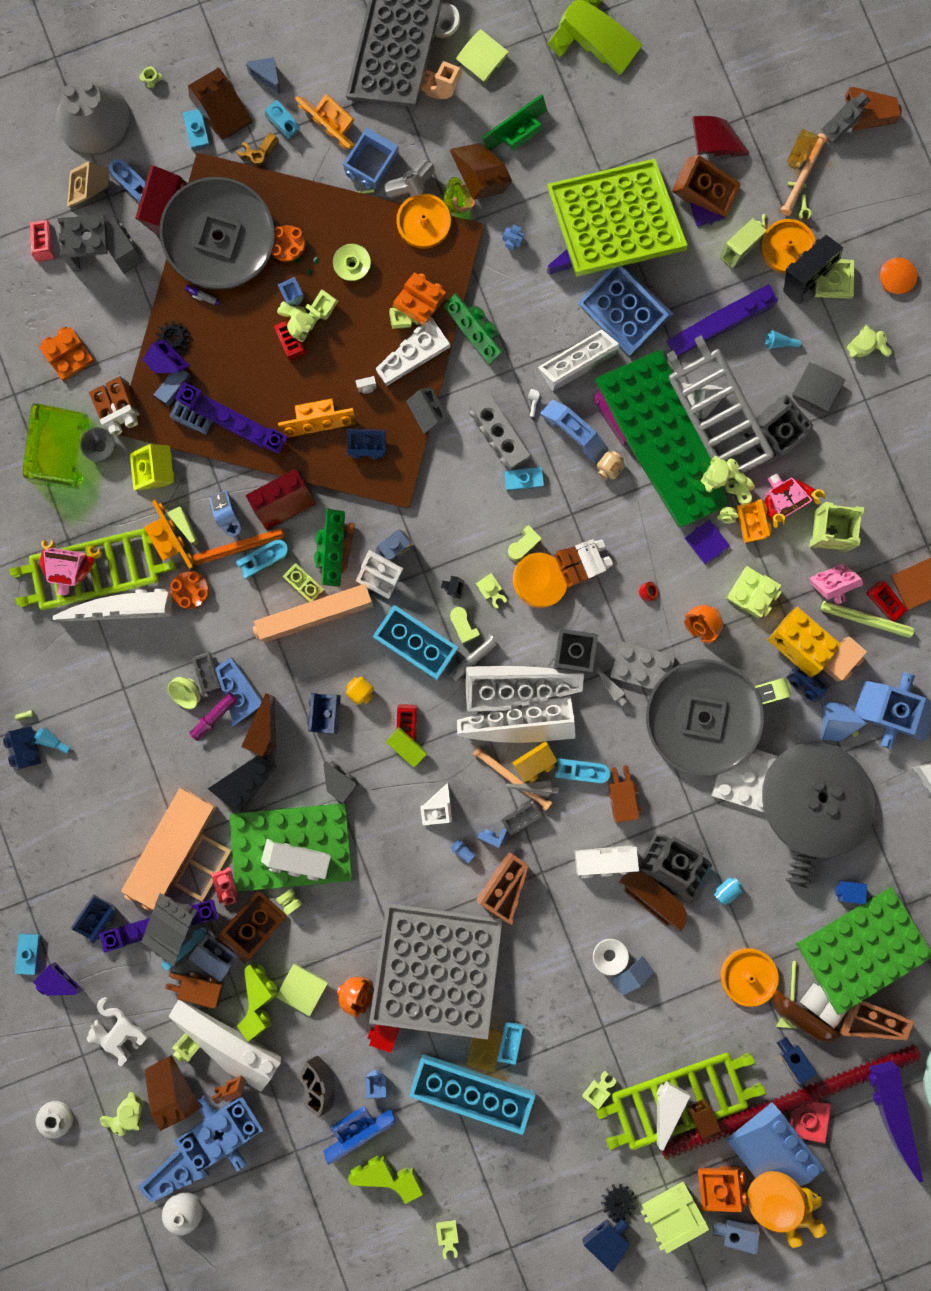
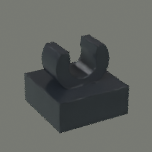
M451 576L450 582L442 580L441 588L448 591L447 595L461 599L465 581L459 577Z

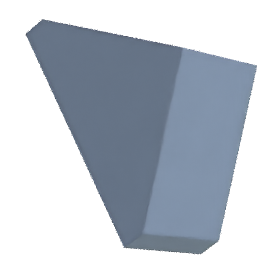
M274 57L247 62L246 66L250 75L276 93H280Z
M641 956L622 972L611 978V980L622 995H625L641 987L654 971L644 957Z

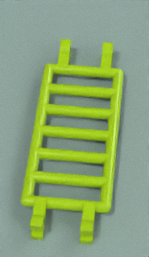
M142 528L59 548L75 552L86 550L87 556H89L88 548L90 546L94 548L104 546L113 586L101 587L96 560L90 570L94 591L83 593L80 582L74 585L76 595L64 597V595L57 594V584L54 583L57 599L48 602L45 600L37 561H40L41 553L29 556V565L9 568L10 576H14V578L31 573L36 594L15 598L17 606L25 607L38 603L41 610H47L155 584L159 581V573L177 570V565L173 560L155 565L151 547L153 543L145 529ZM142 538L150 573L148 578L139 579L130 539ZM123 541L132 580L120 584L112 543Z
M726 1052L614 1092L612 1094L614 1103L601 1106L599 1109L595 1108L599 1119L617 1112L622 1124L623 1134L606 1138L609 1150L626 1143L629 1144L631 1150H636L657 1142V1133L654 1134L640 1092L651 1088L657 1105L658 1085L668 1081L679 1087L677 1078L688 1075L696 1100L699 1101L704 1099L695 1072L705 1068L721 1109L714 1112L716 1120L746 1110L748 1108L747 1099L766 1094L761 1083L743 1090L736 1069L755 1064L753 1056L747 1053L732 1060L731 1055ZM725 1062L739 1101L738 1104L730 1107L727 1105L713 1066ZM630 1095L633 1096L647 1136L639 1140L634 1138L621 1101L622 1098ZM686 1106L681 1114L684 1123L675 1126L670 1137L695 1128Z

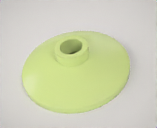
M346 244L340 247L333 257L335 272L339 277L347 281H356L363 278L370 269L371 261L368 252L357 244ZM354 262L356 265L354 267H350L349 264Z

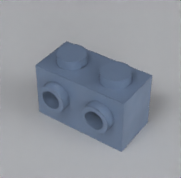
M207 933L189 959L221 982L238 959V956Z

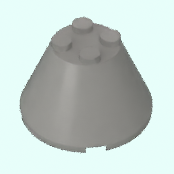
M78 80L65 86L63 89V95L56 111V126L61 138L70 148L72 147L88 155L103 154L114 149L122 142V138L130 126V112L125 99L111 86L90 80Z

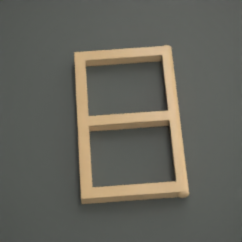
M201 833L172 885L201 902L204 901L213 885L212 878L202 896L178 883L189 863L210 875L214 873V871L192 860L200 843L204 839L226 852L215 872L221 871L232 851Z

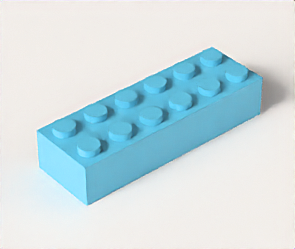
M422 1053L409 1097L523 1135L535 1099V1093L533 1090Z

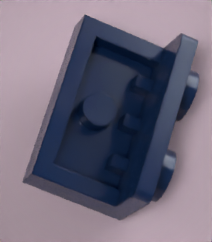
M347 430L346 455L355 459L362 458V456H370L371 459H381V457L385 456L386 430Z
M797 666L786 677L793 687L801 690L804 696L814 703L824 697L823 694L831 686L818 673L810 678Z
M311 693L309 700L310 711L307 721L309 732L338 734L341 695Z
M32 726L8 731L5 734L3 743L5 748L9 750L8 762L14 771L41 764Z
M93 894L71 926L72 930L89 938V941L94 944L96 940L100 939L99 933L104 932L106 925L114 920L116 915L114 905Z

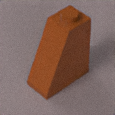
M850 87L845 95L846 103L852 98L858 97L862 92L871 100L864 107L863 116L851 127L852 131L895 124L902 114V108L898 104L897 97L856 87Z

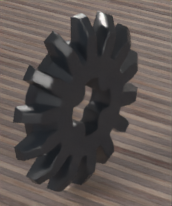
M172 321L171 326H169L166 322V328L160 326L159 329L162 332H156V335L160 336V339H156V342L165 340L173 349H177V352L181 353L179 347L181 346L186 349L183 343H189V340L185 339V337L190 336V334H184L187 328L183 327L181 329L182 323L179 322L175 326V322ZM172 333H175V336L178 337L174 343H171V340L168 339Z
M619 1183L618 1189L613 1184L612 1191L608 1188L605 1189L608 1193L607 1196L602 1194V1198L606 1199V1202H601V1205L607 1206L603 1211L604 1213L611 1212L608 1216L609 1218L615 1214L616 1221H618L619 1215H622L623 1219L626 1220L625 1213L632 1216L629 1209H636V1206L631 1205V1203L637 1202L636 1198L631 1199L635 1193L633 1191L628 1193V1186L623 1190L622 1184ZM617 1197L624 1199L621 1208L618 1205L614 1206L615 1198Z

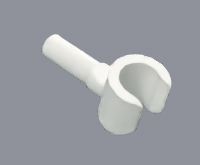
M531 389L528 395V399L533 400L530 412L531 417H535L536 405L540 396L539 392Z

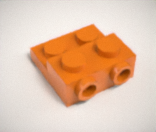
M414 272L404 284L401 293L394 300L393 307L425 326L444 301L446 292L440 284H432L424 274L418 275Z
M71 326L69 328L62 327L57 331L58 335L53 338H45L41 342L42 345L39 346L63 382L95 362Z
M741 1167L699 1168L702 1211L742 1212L745 1207L744 1205H747L748 1201L747 1193L743 1192L742 1185H745L746 1178L745 1172H741Z

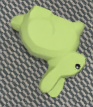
M284 301L277 310L279 315L291 318L287 325L290 335L298 341L304 342L309 331L316 324L317 319L306 313L304 307L292 306Z
M865 325L860 330V334L847 346L851 358L866 357L874 349H879L887 357L892 354L891 348L886 345L887 338L883 331L876 333L868 325Z
M718 456L712 458L710 461L711 465L701 479L707 492L726 485L731 477L741 484L746 482V476L739 471V465L734 459L730 458L726 462Z
M130 1092L128 1098L124 1099L117 1108V1117L102 1116L100 1118L101 1125L111 1127L112 1131L119 1136H124L127 1130L140 1131L143 1123L141 1116L144 1099L137 1097L134 1092Z

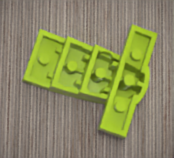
M602 0L573 1L562 15L559 27L547 45L561 57L575 39L586 52L591 51L602 64L607 63L618 75L622 74L643 44L618 22L597 8Z

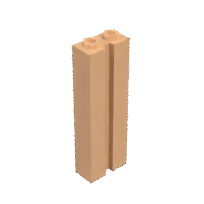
M362 584L255 620L253 631L256 638L267 643L374 607L366 584Z
M179 788L122 888L121 892L125 894L124 897L133 902L137 900L142 903L141 906L144 909L152 911L159 894L162 893L165 896L168 894L217 806L185 788Z

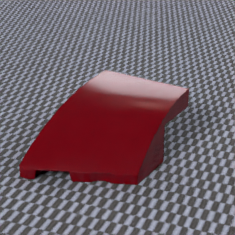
M693 116L692 123L697 155L714 153V156L731 154V157L749 155V151L727 120L715 116Z

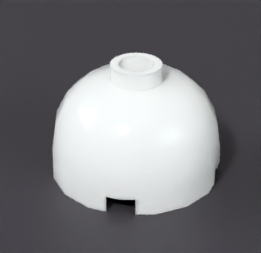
M179 1192L170 1197L162 1211L164 1227L170 1233L181 1236L189 1234L197 1228L203 1216L202 1205L196 1195L190 1192Z

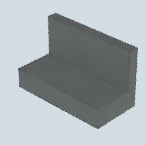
M432 387L418 390L406 401L424 434L434 426L445 424L450 420Z

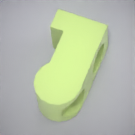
M529 525L522 532L525 536L518 542L511 544L508 548V557L512 561L521 560L541 542V537Z
M462 607L454 608L451 611L450 618L462 645L480 637L477 628L471 629L467 621L465 609Z

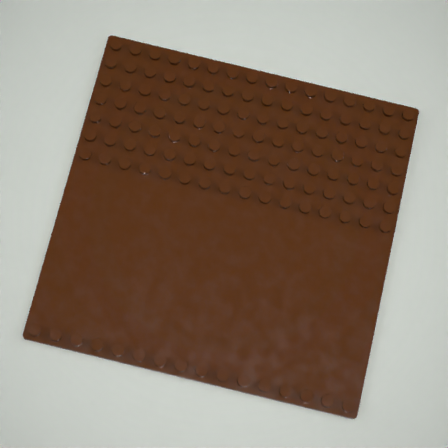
M197 153L188 183L207 177H224L239 181L250 187L262 198L268 207L274 228L289 225L297 227L302 231L306 241L302 260L299 263H294L293 261L284 262L276 259L271 254L265 267L252 280L231 289L215 290L203 288L187 281L173 269L166 258L131 381V389H129L136 404V409L140 414L136 416L138 425L128 428L125 422L120 425L122 433L119 435L151 444L168 445L170 449L280 477L294 469H298L308 484L402 508H409L430 431L425 434L422 432L406 401L418 390L429 387L433 388L439 398L458 326L443 306L456 293L463 302L465 300L483 232V224L451 216L450 231L443 242L428 249L415 248L402 239L397 228V213L402 203ZM220 232L214 233L213 238L215 240H221L224 235ZM346 244L360 245L370 256L371 265L368 273L356 281L342 279L337 275L333 267V257L336 251ZM315 257L320 259L318 264L312 262ZM354 262L349 264L350 267H354L356 265ZM308 268L313 270L312 275L306 273ZM414 272L418 275L424 274L429 282L440 284L446 292L444 301L431 317L450 343V348L386 386L377 373L376 368L392 352H395L400 347V344L414 333L413 331L418 326H422V324L418 325L411 322V327L392 329L390 308H394V300L401 293L404 284ZM296 277L304 294V299L299 306L304 307L306 313H310V310L306 308L307 304L312 305L321 290L326 291L339 302L327 320L322 318L317 320L313 329L309 331L306 339L302 342L306 354L288 360L274 328L275 325L291 319L290 317L281 316L277 312L283 301L286 302L278 284ZM186 285L196 287L218 298L220 304L213 305L192 297V294L185 291ZM172 321L177 326L180 322L182 323L181 329L183 327L187 328L184 334H190V336L185 337V339L189 340V343H183L186 349L180 346L181 353H178L190 365L189 369L185 370L192 377L187 384L201 390L203 395L268 429L271 427L280 432L279 422L297 419L295 406L332 399L334 411L353 408L356 424L289 437L286 439L279 454L263 449L213 422L207 435L170 418L177 400H174L168 407L154 396V393L170 373H155L143 361V358L151 344L155 343L156 339H160V336L156 335V332H162L159 329L160 326L166 328V322L171 326ZM286 326V327H283V328H281V329H279V330H280V332H283V331L287 330L288 327ZM172 333L168 339L171 340V343H174L178 337L175 336V333ZM290 333L283 335L282 337L286 338L290 336ZM296 338L285 342V344H289L293 341H296ZM294 345L288 348V350H292L296 347H299V345ZM374 376L377 388L373 389L374 391L371 393H359L355 380ZM188 412L185 418L186 421H188L191 412ZM198 415L195 416L192 424L195 425ZM205 418L202 419V422L199 427H203L206 421ZM347 430H386L385 456L381 457V459H371L370 456H362V458L355 459L346 455Z

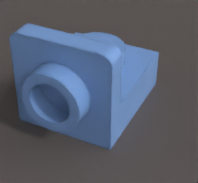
M503 828L499 837L496 838V833L485 829V832L480 830L477 838L499 848L501 844H505L508 834H506L507 830Z

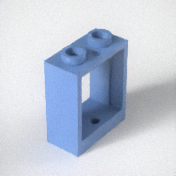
M366 127L343 164L344 172L350 179L359 180L364 187L377 190L398 157L399 147ZM367 144L388 156L375 179L354 168Z

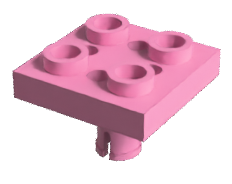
M844 563L836 565L825 572H819L809 578L811 585L827 600L834 598L836 604H842L841 598L843 602L847 600L846 592L863 585L862 578Z

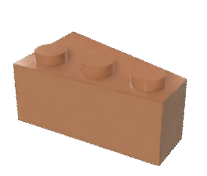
M508 851L476 899L478 903L512 925L515 909L519 902L518 898L529 865Z
M863 1000L848 1009L838 1032L843 1036L850 1037L860 1036L865 1038L907 1040L914 1021Z

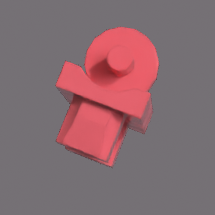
M230 867L224 871L211 873L219 904L224 902V905L227 906L235 903V898H238Z

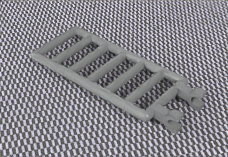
M700 335L695 338V342L703 355L702 358L682 367L674 350L667 354L676 371L669 375V380L711 460L714 456H718L713 446L752 427L756 437L718 456L720 459L727 461L760 443L765 454L741 465L739 471L744 473L773 458L774 452L722 352L719 349L710 352L704 338ZM714 359L717 360L721 367L720 370L685 389L682 388L678 381L679 378ZM723 376L726 377L730 385L729 387L693 406L690 404L687 398L688 395ZM732 393L735 394L739 402L738 404L702 423L699 421L696 415L698 411ZM743 410L748 420L709 440L705 429Z

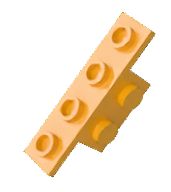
M325 94L316 108L303 97L297 96L295 98L300 103L299 107L306 113L310 112L313 115L312 119L319 125L323 124L326 127L325 131L330 136L338 138L340 140L339 144L344 149L354 148L355 144L345 136V133L355 119L332 97Z
M332 399L295 406L297 419L279 422L278 426L280 433L289 438L356 424L353 408L334 411Z
M153 500L152 504L160 519L146 525L144 529L162 561L180 553L189 570H193L192 564L194 561L190 553L185 554L182 548L185 545L181 537L176 538L173 532L176 529L172 521H167L163 515L166 513L161 503L157 504L156 500Z

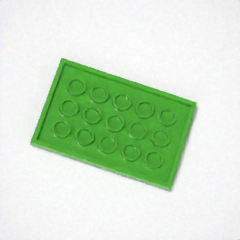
M346 803L230 814L234 879L237 892L352 881ZM270 839L273 842L291 844V846L329 854L331 857L325 879L319 878L318 881L307 879V875L304 874L296 877L288 875L289 871L281 870V873L270 871V867L261 862L266 840Z
M893 887L885 889L867 900L866 904H860L795 943L837 1015L844 1013L931 959V950Z

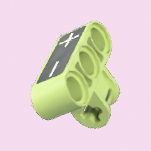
M786 677L755 686L762 704L791 696V686Z

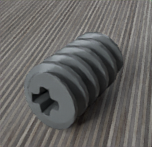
M800 853L792 855L791 858L796 863L789 864L794 870L787 872L792 878H786V881L790 884L808 888L805 884H811V881L806 877L813 876V873L808 869L815 868L810 861H816L817 858Z

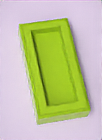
M400 727L386 740V743L413 767L427 755V752Z

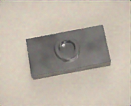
M211 652L191 657L202 694L221 689Z
M533 799L501 818V821L510 836L544 817Z

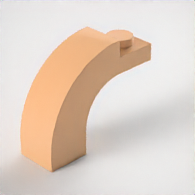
M443 61L437 73L426 70L421 90L425 92L426 96L431 98H450L462 76L460 67Z

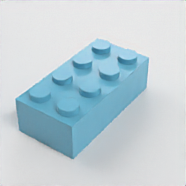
M393 605L373 635L376 641L437 681L459 649V647L395 605Z

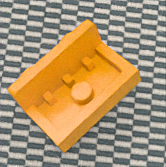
M762 499L748 505L736 506L744 543L764 540L770 536L772 532L770 522H767V507L765 503L763 504Z

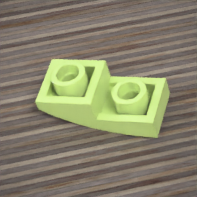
M296 563L282 576L309 602L314 601L324 590Z

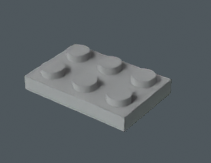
M619 641L609 678L653 690L658 681L672 669L675 656Z

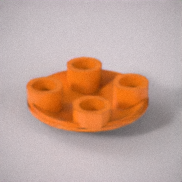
M289 225L274 228L275 239L271 254L276 259L284 262L297 259L303 253L306 245L302 231L297 227Z
M890 259L881 268L880 280L886 292L904 294L911 291L917 282V270L907 259Z
M195 571L180 573L170 585L172 599L177 605L185 609H194L201 606L209 594V586L206 579Z

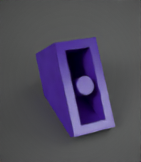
M165 340L152 343L143 358V361L155 373H177L190 367Z
M56 962L50 964L33 982L36 985L37 991L46 996L76 995L82 991V988Z

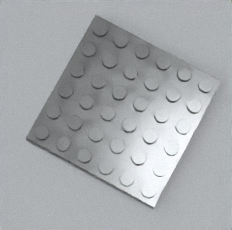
M386 903L369 1024L488 1040L502 919Z

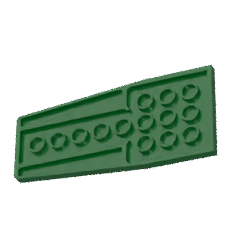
M660 349L597 377L595 381L619 430L676 525L682 528L728 505V500L722 487L707 492L705 485L701 482L703 475L711 465V459L669 380V375L673 372Z

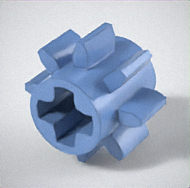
M513 225L511 228H506L502 241L506 242V248L514 250V247L520 248L525 234L521 233V227Z

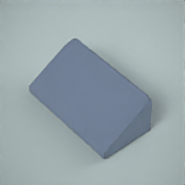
M185 370L170 373L154 393V396L169 407L175 400L183 382L188 383L191 380V375Z

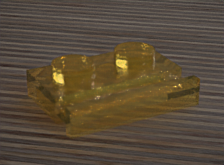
M489 1029L488 1040L472 1038L466 1066L495 1072L503 1032Z

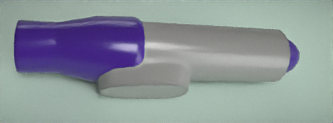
M186 285L185 291L192 294V297L213 305L220 304L218 298L196 287Z

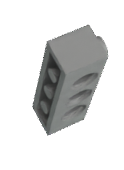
M490 393L470 404L469 415L474 422L478 421L481 426L479 427L480 432L484 437L487 436L491 441L489 443L494 453H499L501 456L499 460L505 469L508 467L509 470H514L530 459V454ZM485 414H490L493 416V419L491 421H485L483 419V416ZM499 429L503 432V435L496 437L493 432ZM506 445H510L513 447L514 450L510 453H507L504 451L503 447Z

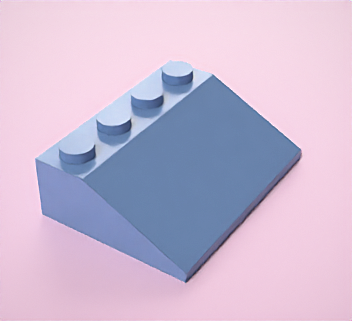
M627 265L608 269L578 302L606 333L619 343V346L629 356L654 335L673 315L665 304Z
M773 1102L726 1139L755 1178L764 1172L776 1171L788 1175L799 1186L810 1183L825 1170Z

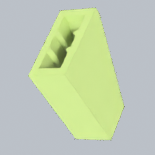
M752 218L725 244L719 257L734 269L763 238L767 231L764 225Z

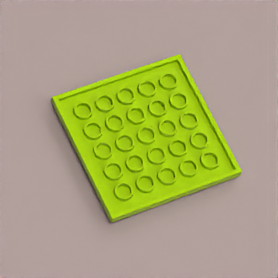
M655 158L547 184V190L576 277L687 250L685 237Z

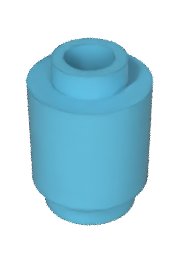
M729 877L716 889L713 895L725 906L743 892L740 889L743 886L736 878L731 879Z

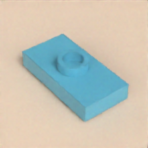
M198 109L183 112L191 149L210 146L201 112Z
M542 467L504 471L506 491L544 487Z
M19 934L15 974H37L40 934Z
M508 1021L504 1022L497 1056L498 1062L511 1065L517 1064L524 1025Z

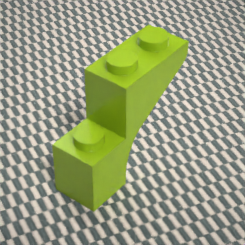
M258 963L249 964L245 968L249 1008L245 1018L237 1025L247 1042L256 1039L273 1025L270 1022V1016L262 1008L279 995L276 985L267 978L265 969Z
M385 1155L380 1158L379 1156L371 1158L368 1164L363 1167L361 1165L354 1167L350 1170L351 1173L348 1176V1181L352 1186L391 1188L401 1196L405 1204L423 1195V1187L413 1167L409 1170L404 1168L397 1172V1176H394Z

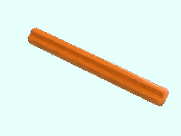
M282 528L195 554L192 556V559L196 566L269 544L275 540H282L285 538Z

